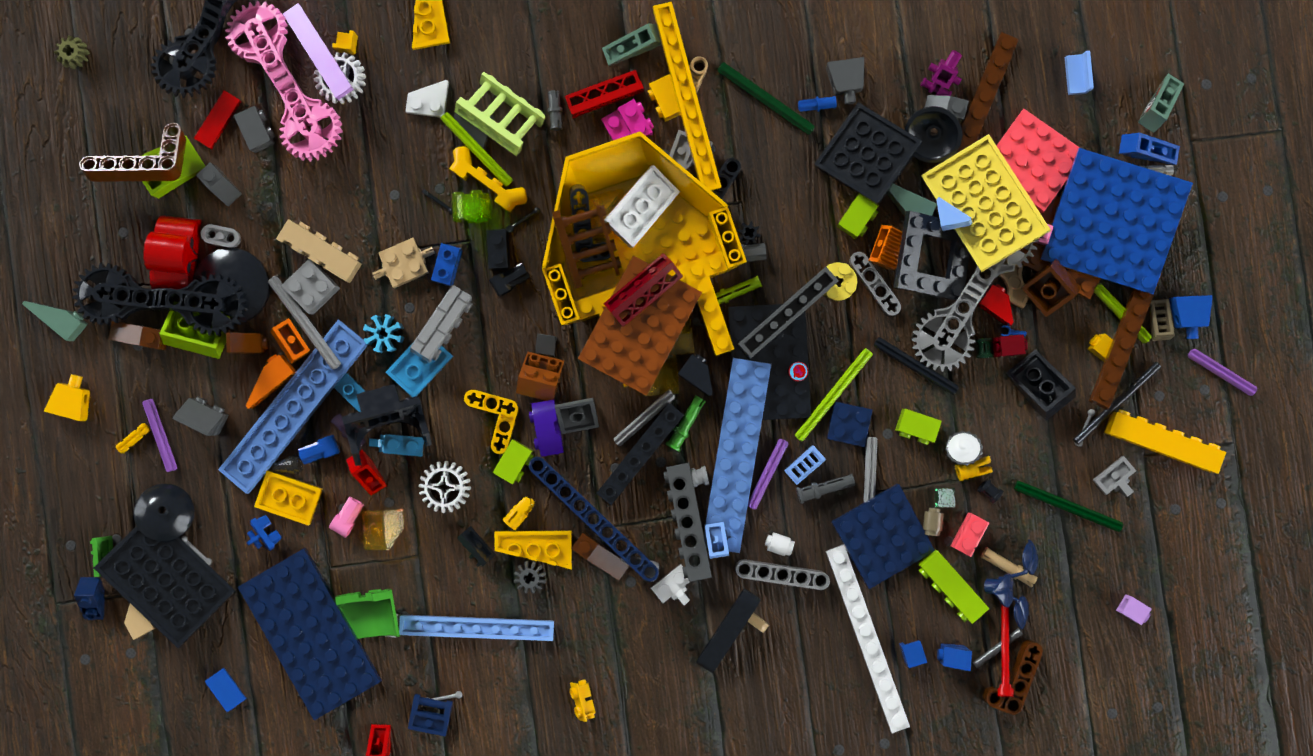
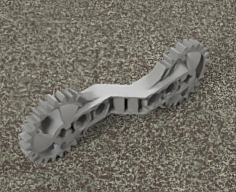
M1034 242L1023 247L1028 250L1027 254L1018 250L1008 256L1007 264H1003L1006 260L1005 258L988 268L991 271V276L988 279L981 277L980 269L977 266L975 273L954 304L946 308L935 309V316L929 312L927 314L928 320L924 317L921 318L924 324H916L919 330L913 331L917 337L912 338V341L917 342L912 348L919 350L915 355H922L920 362L928 361L926 367L933 364V370L940 366L942 372L946 366L949 371H952V365L959 368V361L964 364L966 363L964 356L971 357V354L967 351L974 350L970 343L976 342L975 339L970 338L976 334L972 324V316L976 306L997 276L1015 271L1016 264L1022 268V261L1029 263L1027 256L1034 257V254L1030 252L1031 249L1037 250V247L1033 245ZM962 302L969 305L970 309L966 313L959 310V304ZM956 319L959 322V327L957 329L950 328L949 320ZM925 326L934 331L936 335L932 337L922 330ZM947 331L954 333V336L949 334L946 341L949 342L948 344H940L941 340L939 337H944ZM954 343L965 350V353L961 354L952 349V344ZM934 344L935 347L923 353V349ZM942 351H945V364L941 363Z

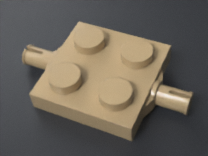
M410 238L378 252L383 268L372 272L375 280L386 275L393 288L399 287L428 274L425 258L435 254L432 246L421 251L415 239Z

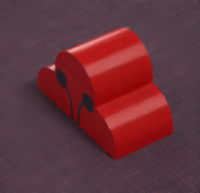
M160 216L157 219L154 232H150L147 235L143 254L145 267L147 270H150V285L152 289L169 288L178 290L188 286L193 281L197 268L202 220L172 216Z

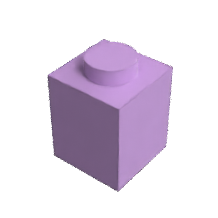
M1125 595L1116 611L1135 623L1142 625L1149 619L1151 608L1132 596Z

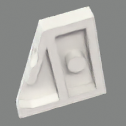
M444 80L408 93L406 113L441 118L446 110L449 81Z

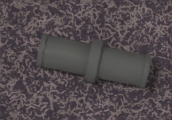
M555 90L547 92L550 130L554 131L555 129V131L563 129L561 119L563 108L560 106V91L557 90L555 93Z

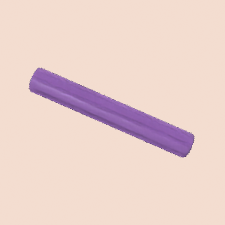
M1191 349L1188 353V358L1247 395L1253 396L1256 393V386L1197 349Z
M147 399L142 402L166 472H172L178 468L155 402L153 399Z
M783 439L778 440L748 501V507L754 510L757 509L788 446L787 441Z

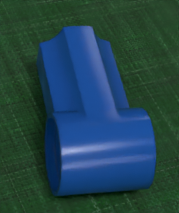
M334 435L317 440L318 442L298 449L303 464H309L318 459H325L339 454L340 451Z

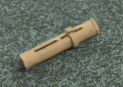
M988 547L981 554L982 559L1008 574L1024 571L1023 566H1017ZM1027 573L1013 579H1018L1029 587H1033V584L1037 581V576Z

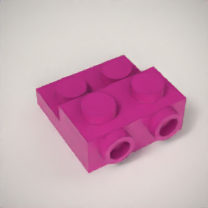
M635 99L618 107V110L601 119L612 140L637 132H642L646 137L653 135L652 129L654 126L650 118L645 119L642 114L645 110L641 102L636 103Z

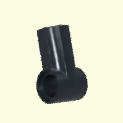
M520 263L507 272H501L492 277L489 282L498 297H501L512 291L516 285L530 278L523 264Z

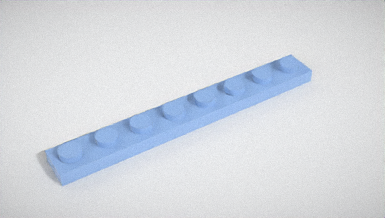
M400 615L399 634L409 636L553 641L554 621Z

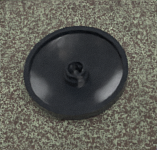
M224 248L206 256L196 268L193 281L197 279L199 282H202V276L209 279L210 274H213L216 279L217 275L221 274L223 279L225 276H228L230 281L234 279L237 282L235 286L240 285L242 287L240 292L246 293V296L242 299L248 301L243 307L247 308L248 311H242L246 318H239L241 323L253 319L265 307L270 295V284L268 283L270 278L263 263L253 254L242 249ZM236 294L223 299L228 304L238 299ZM195 299L197 306L200 303L199 299ZM217 302L216 304L207 303V305L213 308L219 305ZM227 311L224 313V315L230 316V319L233 320L234 317Z

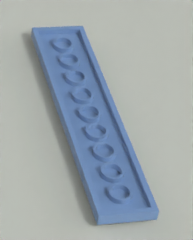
M337 320L323 338L341 362V365L334 370L331 369L315 348L218 469L246 494H250L266 474V471L270 469L368 346L363 338L342 321Z
M733 358L705 522V525L724 522L728 551L740 553L771 369L770 363ZM704 528V534H703V535H704V540H705L706 548H708L707 537H706V531H705V528Z

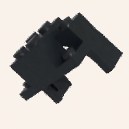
M395 384L356 394L361 412L350 413L342 417L355 466L362 465L359 453L362 439L372 429L393 422L412 425L421 433L426 447L432 444L420 398L415 396L399 401Z

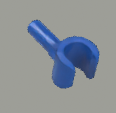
M1007 325L1001 327L1008 329V334H1000L1001 336L1027 335L1026 331L1013 330Z

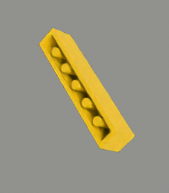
M1119 409L1118 412H1113L1110 415L1104 431L1105 434L1204 471L1219 474L1226 455L1225 451L1220 450V446L1209 443V445L1203 444V440L1197 437H1184L1185 433L1178 430L1168 431L1166 426L1155 423V425L1149 424L1148 419L1143 417H1130L1131 413Z

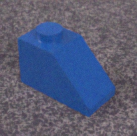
M941 644V649L937 651V660H940V664L945 667L971 671V650L964 645Z

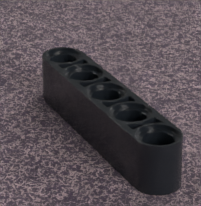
M745 588L742 590L698 657L696 664L711 673L716 670L759 605L761 598Z

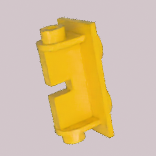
M585 679L578 681V683L571 682L570 695L575 701L576 707H574L576 717L584 722H587V719L595 718L594 714L596 712L593 700H585V698L591 696L589 683H586Z

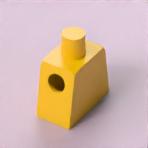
M71 374L68 384L57 383L44 412L77 421H87L90 390L80 388L83 377Z

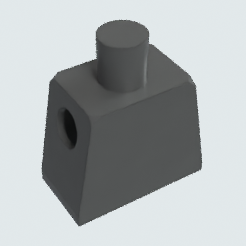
M864 57L828 62L826 71L834 95H844L845 105L856 103L855 93L861 92L864 86Z

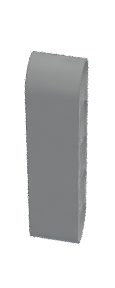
M741 559L735 565L737 575L744 579L824 590L830 584L828 575L820 570ZM742 564L749 566V571L745 574L739 572V567ZM761 567L768 568L766 576L758 575V570ZM780 570H786L787 576L784 579H778L777 573ZM798 573H805L806 579L803 582H798L796 580ZM819 575L825 577V582L821 585L815 583Z

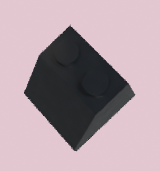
M698 354L696 356L691 355L678 375L707 396H711L712 387L708 365L705 364L707 360Z

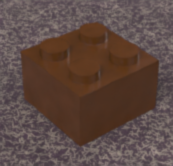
M1055 259L1030 277L1021 289L1047 317L1076 297L1081 287L1060 262Z

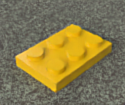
M267 470L254 507L309 526L323 489Z

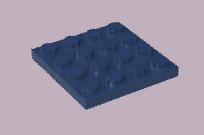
M899 484L890 487L832 521L836 532L868 589L935 551Z

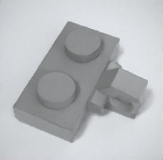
M1121 456L1095 477L1093 482L1104 495L1114 490L1115 492L1120 491L1125 497H1128L1134 492L1127 484L1130 482L1128 477L1136 472V470L1124 456Z

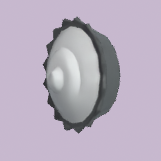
M961 430L959 433L954 432L946 442L945 450L947 456L958 465L963 464L967 466L974 464L983 454L981 439L977 438V435L972 434L970 431L964 432Z

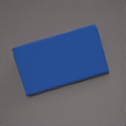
M225 668L205 681L226 712H229L247 699Z

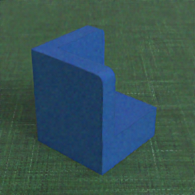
M917 640L908 644L899 643L908 668L927 663L921 641Z

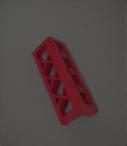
M663 253L609 298L604 305L624 327L680 280L683 275ZM673 269L676 274L670 279H665L666 274ZM654 284H659L655 292H650ZM639 297H644L640 305H635ZM629 309L628 315L621 319L619 314Z

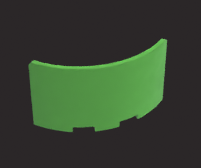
M392 589L369 590L365 595H361L360 592H354L335 597L336 605L340 607L358 639L385 635L400 637Z

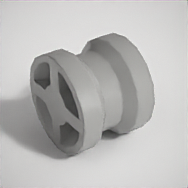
M705 466L697 470L694 468L690 469L694 487H698L699 484L709 485Z

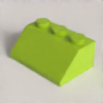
M169 311L159 333L164 345L217 359L220 358L226 344V334L221 331V337H218L215 332L213 337H210L208 331L203 335L200 333V330L196 331L193 329L195 325H188L179 312Z

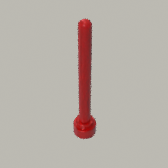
M1001 605L1002 684L998 688V696L1014 697V689L1010 684L1009 607Z

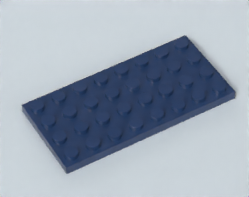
M306 548L238 586L239 591L313 720L318 719L382 681L340 607L336 605L334 596Z

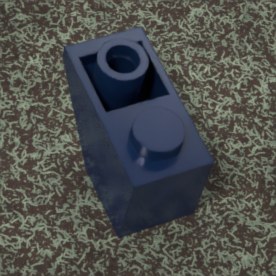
M80 577L74 597L83 618L103 620L105 589L100 577Z

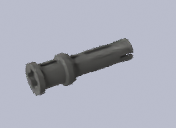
M850 474L820 484L814 482L807 487H797L796 493L800 504H804V501L814 498L817 500L821 498V495L855 486V480L853 475Z

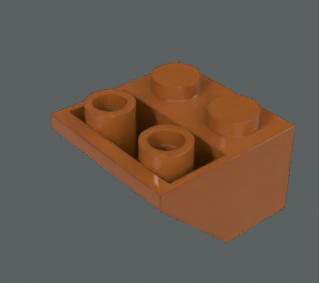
M527 351L518 376L516 393L545 401L554 400L564 360Z

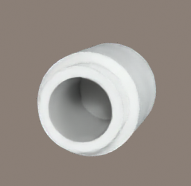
M773 532L772 535L767 536L765 546H768L767 551L782 556H790L795 542L789 537Z

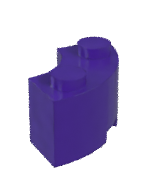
M548 400L531 403L532 411L529 412L530 422L534 423L537 438H534L535 449H539L541 457L564 453L562 435L555 410V401Z

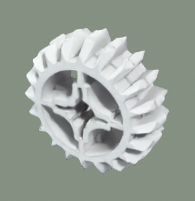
M336 52L334 59L338 65L344 64L340 68L347 79L351 67L354 71V81L351 82L348 79L354 90L339 99L341 104L345 103V99L350 103L352 102L351 96L356 99L358 98L357 91L363 93L360 86H366V83L362 81L366 78V75L362 73L365 69L363 66H360L361 62L355 60L353 55L348 57V54L344 52L341 56L339 52ZM315 70L314 73L318 77H315L314 81L318 83L315 87L317 90H320L319 94L325 96L327 101L332 99V102L336 104L338 100L330 88L328 89L320 72Z
M444 461V467H442L441 462H437V469L434 465H430L432 472L429 470L424 471L427 477L421 476L420 479L425 481V484H419V487L424 488L425 491H421L419 494H426L427 497L423 498L422 501H430L427 505L428 508L435 504L434 511L436 512L440 507L442 513L446 512V507H448L449 512H453V505L456 509H459L460 505L458 502L461 504L466 503L462 497L468 498L470 496L465 490H471V486H465V483H469L471 480H464L463 477L468 474L467 472L460 474L462 466L455 469V462L449 467V462ZM443 471L441 481L439 483H431L434 475ZM449 472L457 477L460 485L450 481ZM445 481L447 486L454 488L447 489L445 493L443 488L436 486L444 484L443 482ZM430 489L437 490L440 493L441 502L432 495ZM458 490L459 494L456 499L447 503L449 493Z

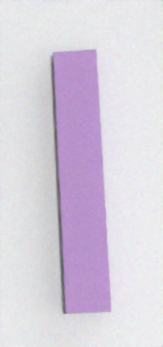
M297 3L284 12V17L335 98L339 100L354 89L300 4Z

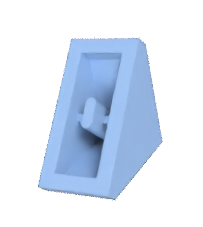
M938 197L937 206L942 231L970 226L973 223L970 216Z
M724 522L705 525L710 559L729 556Z

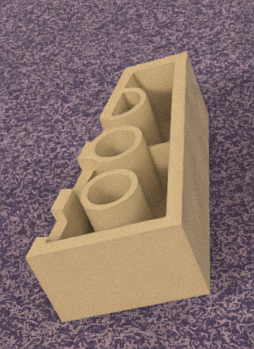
M288 219L276 239L289 245L300 254L307 256L308 259L323 266V268L344 281L351 283L362 263L357 261L359 257L351 252L345 254L341 251L343 247L335 242L329 244L325 241L327 237L319 232L311 233L309 231L310 227L301 221L297 224Z

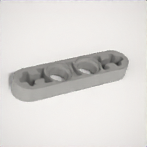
M854 253L850 257L849 263L880 308L888 316L898 314L901 310V304L876 268L868 261L869 259L864 253ZM855 256H857L858 258H863L861 263L864 267L867 264L869 266L868 268L864 269L861 273L859 271L860 269H862L861 265L854 264V261L856 260ZM867 271H872L875 275L874 280L871 282L864 278ZM877 287L885 288L886 294L884 297L876 295L875 290ZM889 295L891 297L888 300L890 304H896L895 312L887 310L889 307L887 302H884V304L881 302Z

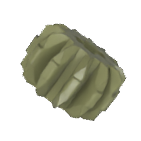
M68 36L67 40L61 38L62 43L56 44L59 49L54 51L58 56L56 58L57 61L62 63V66L65 68L76 69L77 65L83 67L82 61H88L85 55L90 54L86 49L87 44L78 37Z

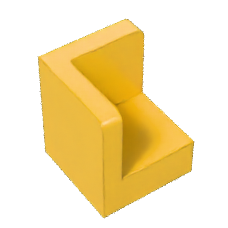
M352 30L349 33L338 32L336 43H332V48L339 53L345 52L355 55L358 40L357 34Z

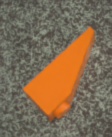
M275 354L267 360L268 364L263 367L246 404L248 409L255 408L289 381L297 372L284 355L277 356Z

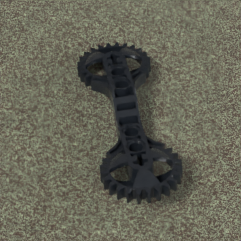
M205 0L200 20L193 31L183 36L174 37V43L167 40L168 46L161 44L162 51L155 50L158 57L152 56L155 63L151 64L153 69L151 72L155 77L156 83L159 84L162 90L165 89L167 94L173 91L175 97L179 93H181L183 98H185L186 93L193 97L194 91L200 95V88L207 90L205 84H212L210 78L216 77L213 71L217 70L213 47L221 36L228 11L238 0ZM193 50H198L196 53L191 54ZM166 55L173 57L172 64L164 59ZM197 71L204 75L202 79L194 77ZM180 79L187 80L186 87H181Z
M100 263L99 269L92 265V271L85 269V276L79 274L82 280L81 282L75 281L74 283L78 285V288L72 289L77 293V295L72 297V299L78 300L74 304L75 307L80 308L77 312L84 314V319H90V322L94 324L97 322L99 325H103L104 321L107 325H111V320L119 323L118 317L126 320L131 314L140 310H169L179 312L187 324L190 326L195 325L193 329L196 331L200 330L201 334L205 335L208 331V335L213 337L215 332L218 337H221V331L225 334L229 333V328L235 331L234 324L241 325L239 318H246L242 311H248L247 308L243 307L248 301L242 299L246 296V293L240 292L242 287L240 285L235 286L237 282L234 279L230 281L228 276H225L223 279L221 274H218L216 279L213 274L209 275V279L202 276V282L195 279L188 286L178 290L169 288L147 289L140 287L131 274L126 275L127 271L124 269L120 270L119 266L115 265L113 267L112 264L108 263L105 267L104 264ZM88 280L95 283L96 286L92 288L89 284H87ZM108 292V293L112 294L113 297L110 296V295H104V296H103V293L105 294V293ZM127 292L126 300L122 301V294ZM236 294L238 299L228 304L223 299ZM147 295V300L141 303V297ZM90 296H93L96 302L87 305L83 303V300ZM179 296V303L173 305V299ZM195 299H199V305L193 307L192 302ZM216 302L219 304L218 306H215L214 308L211 307V306H209V305H207V303H209V304H216ZM227 311L234 317L233 320L225 316L224 313Z

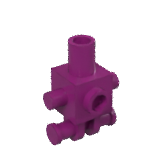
M952 50L946 61L941 59L938 65L931 63L928 70L933 72L931 78L933 82L924 78L920 86L929 89L928 92L930 93L936 92L935 95L951 96L952 91L946 89H949L952 83L959 85L962 78L957 76L958 67H956L962 55Z

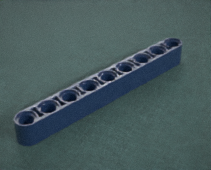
M541 457L531 459L529 462L531 472L647 582H653L658 578V568ZM542 462L543 469L535 471V463ZM550 475L557 476L555 484H548L547 480ZM564 488L571 489V495L567 498L561 496V491ZM578 501L585 503V508L582 511L575 509V504ZM596 514L599 516L598 523L590 524L589 517ZM608 527L612 528L613 535L610 538H605L603 530ZM625 541L627 543L626 550L618 551L617 543ZM634 554L641 556V562L638 565L631 563V557ZM647 568L655 569L656 573L653 578L645 576L644 573Z

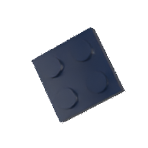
M834 402L826 439L865 447L873 410Z

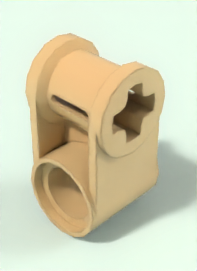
M695 57L689 65L696 93L708 70V62L704 57ZM702 63L705 68L702 71H697L694 65Z

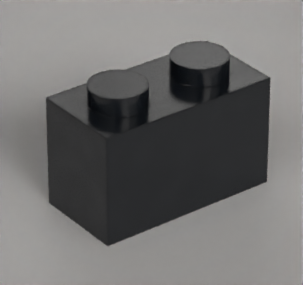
M506 229L486 230L489 269L491 271L510 270L508 231Z

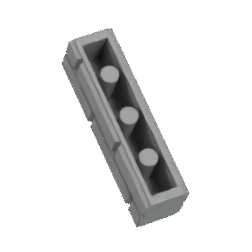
M452 285L411 345L410 351L428 363L432 359L436 361L442 352L439 350L442 344L446 345L451 339L452 335L450 332L452 329H457L463 319L460 317L464 312L468 313L473 305L471 303L472 296Z

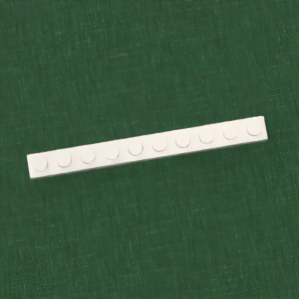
M844 545L827 550L826 554L890 731L895 733L906 729L910 725Z

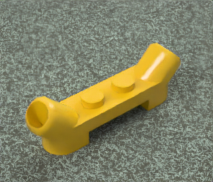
M457 147L453 150L454 162L449 169L464 181L467 180L469 175L498 195L494 200L495 203L509 213L512 212L516 205L526 204L527 194L525 188L505 190L502 188L503 184L496 178L491 180L486 176L488 173L479 166L477 169L472 166L470 149L468 147Z

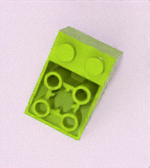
M185 136L186 147L181 176L174 181H142L151 196L158 199L196 176L205 167V164L187 136ZM160 147L142 156L159 155Z

